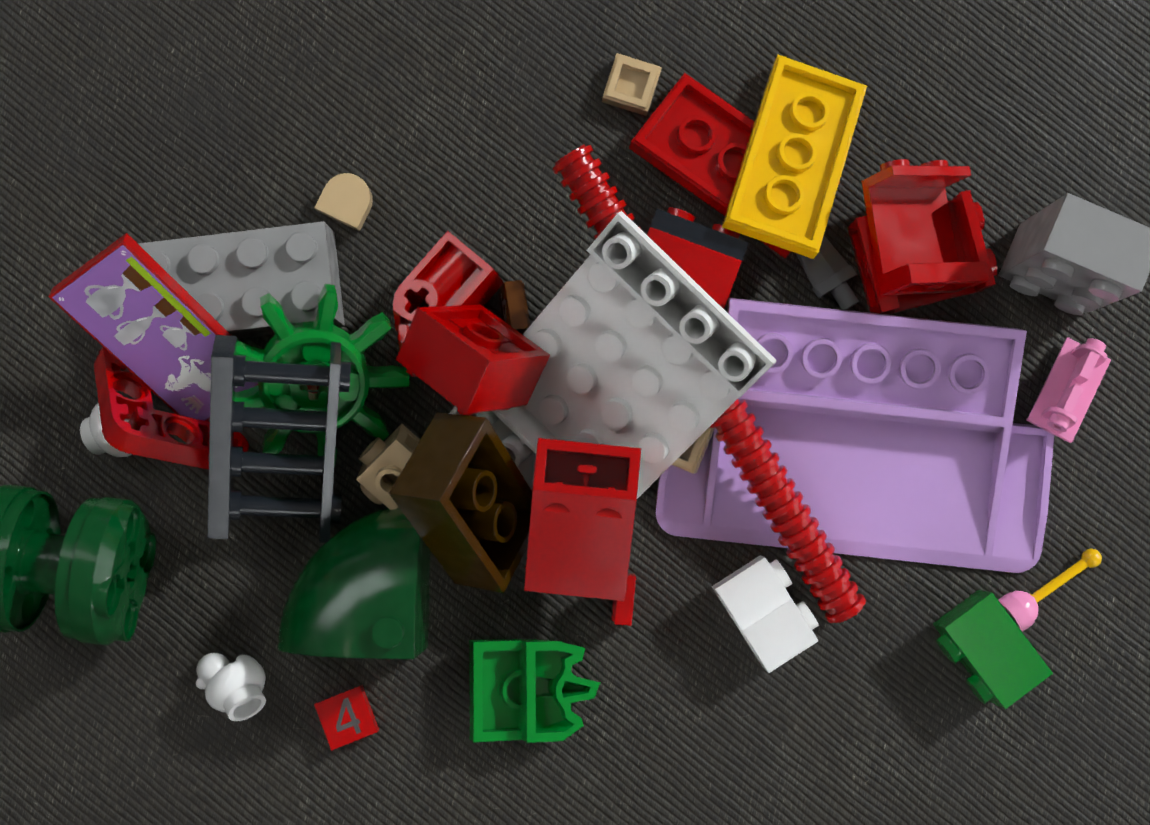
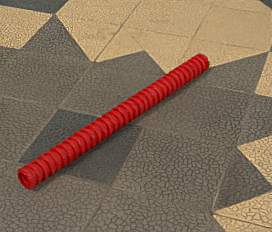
M582 145L556 161L552 170L555 174L560 173L564 178L560 182L562 187L570 188L572 193L569 195L571 201H578L580 207L577 211L580 215L585 213L589 219L585 224L587 228L593 227L597 234L593 237L596 240L617 213L622 211L632 221L635 217L632 213L627 215L623 208L627 204L624 199L618 201L615 196L618 189L616 186L610 187L607 182L610 178L607 172L601 173L598 168L602 164L600 159L594 160L590 154L593 152L592 146ZM737 399L709 428H716L718 432L715 438L717 441H724L726 444L723 447V451L727 455L732 454L731 464L735 468L740 467V479L749 482L747 486L748 492L757 495L755 503L758 507L765 508L762 515L766 520H772L770 526L772 531L780 533L779 543L782 546H788L786 550L787 556L790 559H796L794 562L795 569L798 572H804L802 580L807 585L811 584L809 590L811 595L819 597L818 607L821 610H827L825 613L826 620L829 623H841L854 617L862 610L866 603L864 595L856 593L858 586L856 582L849 581L850 572L848 569L841 568L843 563L841 557L838 555L834 556L835 548L833 544L825 542L827 534L824 530L817 529L819 526L818 519L809 516L811 513L810 506L801 503L804 496L800 491H794L795 481L792 478H786L787 468L784 465H778L777 462L780 459L778 453H771L769 450L772 443L770 440H763L761 437L764 430L761 426L755 427V415L753 413L747 414L745 410L748 407L747 402Z

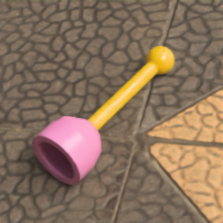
M1086 549L1082 553L1081 560L1033 594L1013 591L1005 594L998 601L1023 632L1034 624L1038 616L1039 601L1087 567L1094 568L1099 566L1102 556L1096 549Z

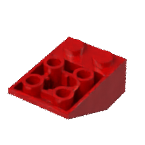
M538 438L524 591L625 601L642 448Z

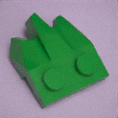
M536 639L469 640L470 740L472 742L523 740L526 743L564 741L584 726L582 718L571 711V703L594 699L601 683L577 677L571 672L572 665L583 660L585 648L560 641Z

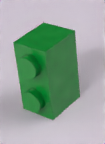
M977 590L933 623V626L941 635L936 639L938 646L951 662L956 664L960 661L971 675L966 679V683L984 704L990 701L1001 708L1007 709L1053 674L992 592Z

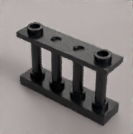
M216 335L211 355L207 538L228 539L230 521L240 520V515L320 518L319 543H327L330 539V524H340L342 495L332 494L339 392H349L351 362L341 361V343L331 342L329 366L246 361L245 355H236L237 336ZM245 382L328 386L327 411L245 407L244 402L235 401V386L244 387ZM243 427L325 432L324 456L243 452V447L234 446V432H243ZM242 472L323 476L321 499L242 495V490H232L233 477H241Z

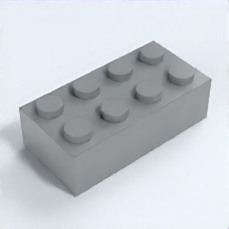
M325 221L138 243L232 336H237V339L275 334L273 329L264 320L260 307V297L267 293H270L281 304L285 316L292 325L315 321L318 310L317 299L324 284L335 285L338 309L333 325L337 327L345 326L335 233Z

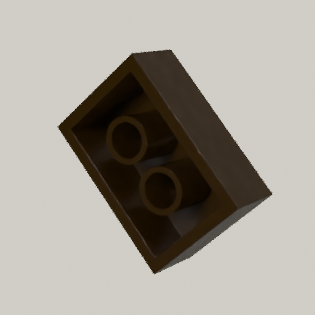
M437 412L389 494L455 584L501 593L505 592L528 547L533 491L487 418Z

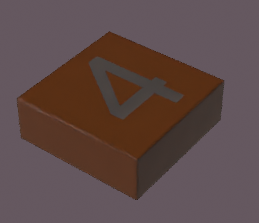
M522 280L507 281L498 290L502 320L523 334L530 326L524 282L522 283Z

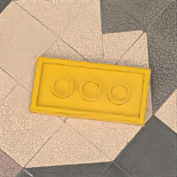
M778 54L770 72L722 228L814 259L819 253L867 86Z

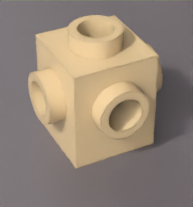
M403 424L384 442L377 437L359 457L363 464L356 480L360 483L361 490L372 502L379 505L383 503L390 510L397 509L398 505L389 492L420 441Z

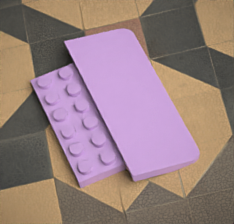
M729 298L727 313L777 360L738 399L747 402L748 407L745 409L747 414L753 413L755 415V427L761 426L764 430L761 437L763 440L768 439L772 443L769 450L771 453H778L780 457L777 462L778 465H784L787 468L786 478H792L795 481L794 491H800L804 496L801 503L810 506L811 513L809 516L818 519L819 526L817 529L825 531L827 534L825 542L833 544L835 548L834 553L1011 573L1025 572L1035 566L1041 556L1047 522L1054 435L1036 425L1013 423L1026 330ZM714 428L697 473L693 474L671 465L659 477L656 519L660 527L668 534L680 537L788 548V546H782L779 543L780 533H774L770 528L772 520H766L762 515L765 508L756 505L755 498L757 495L748 492L747 486L749 482L740 479V467L735 468L731 464L732 454L727 455L723 451V447L726 444L724 441L719 442L715 438L718 432L716 428Z

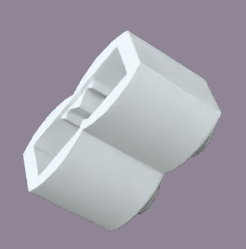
M760 555L713 585L712 588L762 667L770 673L817 643L818 639L812 630L818 627L819 624L804 601L795 604L786 588L792 585V581L778 560L775 559L769 563L765 557Z

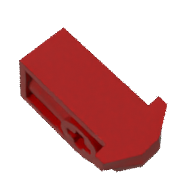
M449 231L441 237L399 285L394 294L393 314L396 332L398 333L399 350L416 310L421 303L424 302L429 307L478 304L484 306L504 283L494 268Z

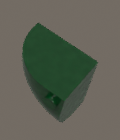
M399 507L392 510L385 508L352 522L332 536L310 558L295 581L285 604L279 628L277 647L279 651L320 657L415 659L428 647L430 549Z

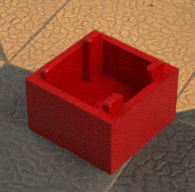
M478 304L418 307L396 361L407 368L406 372L409 375L420 378L456 406L459 414L469 416L473 413L493 410L502 411L513 407L526 406L550 354L484 306Z

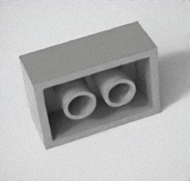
M1066 193L1019 225L998 276L1011 281L1010 287L1017 292L1029 296H1038V293L1056 300L1054 304L1056 308L1069 314L1083 315V313H1089L1142 292L1150 273V227L1075 195Z

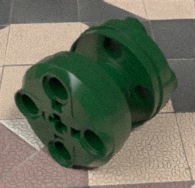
M9 484L0 486V632H23L29 629L41 615L51 594L55 595V613L58 627L66 638L77 639L81 643L110 645L114 641H130L137 626L138 613L144 599L149 573L153 567L156 555L155 534L150 532L148 520L140 510V507L134 501L112 497H104L102 499L89 498L78 508L69 524L66 535L61 534L60 517L56 502L48 492L38 491L35 488Z

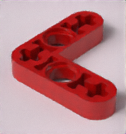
M102 346L94 361V372L102 433L105 440L115 449L128 454L209 470L210 422L155 410L153 408L151 390ZM115 390L124 392L131 396L133 399L126 398L117 393ZM234 432V446L243 447V452H248L249 444L246 438L240 432ZM168 434L178 436L187 444L176 441L175 439L171 438Z

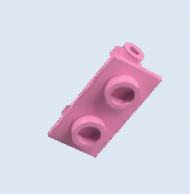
M1067 337L1026 421L1072 443L1111 361L1104 352L1106 349L1105 343L1098 339L1088 338L1085 344H1080Z

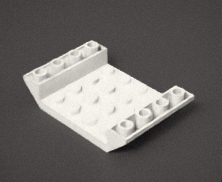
M621 211L617 213L586 250L590 256L523 334L550 354L526 406L513 407L509 410H493L469 415L488 419L532 491L538 438L642 448L637 491L638 499L777 361ZM456 406L449 413L461 415L457 412L458 408Z

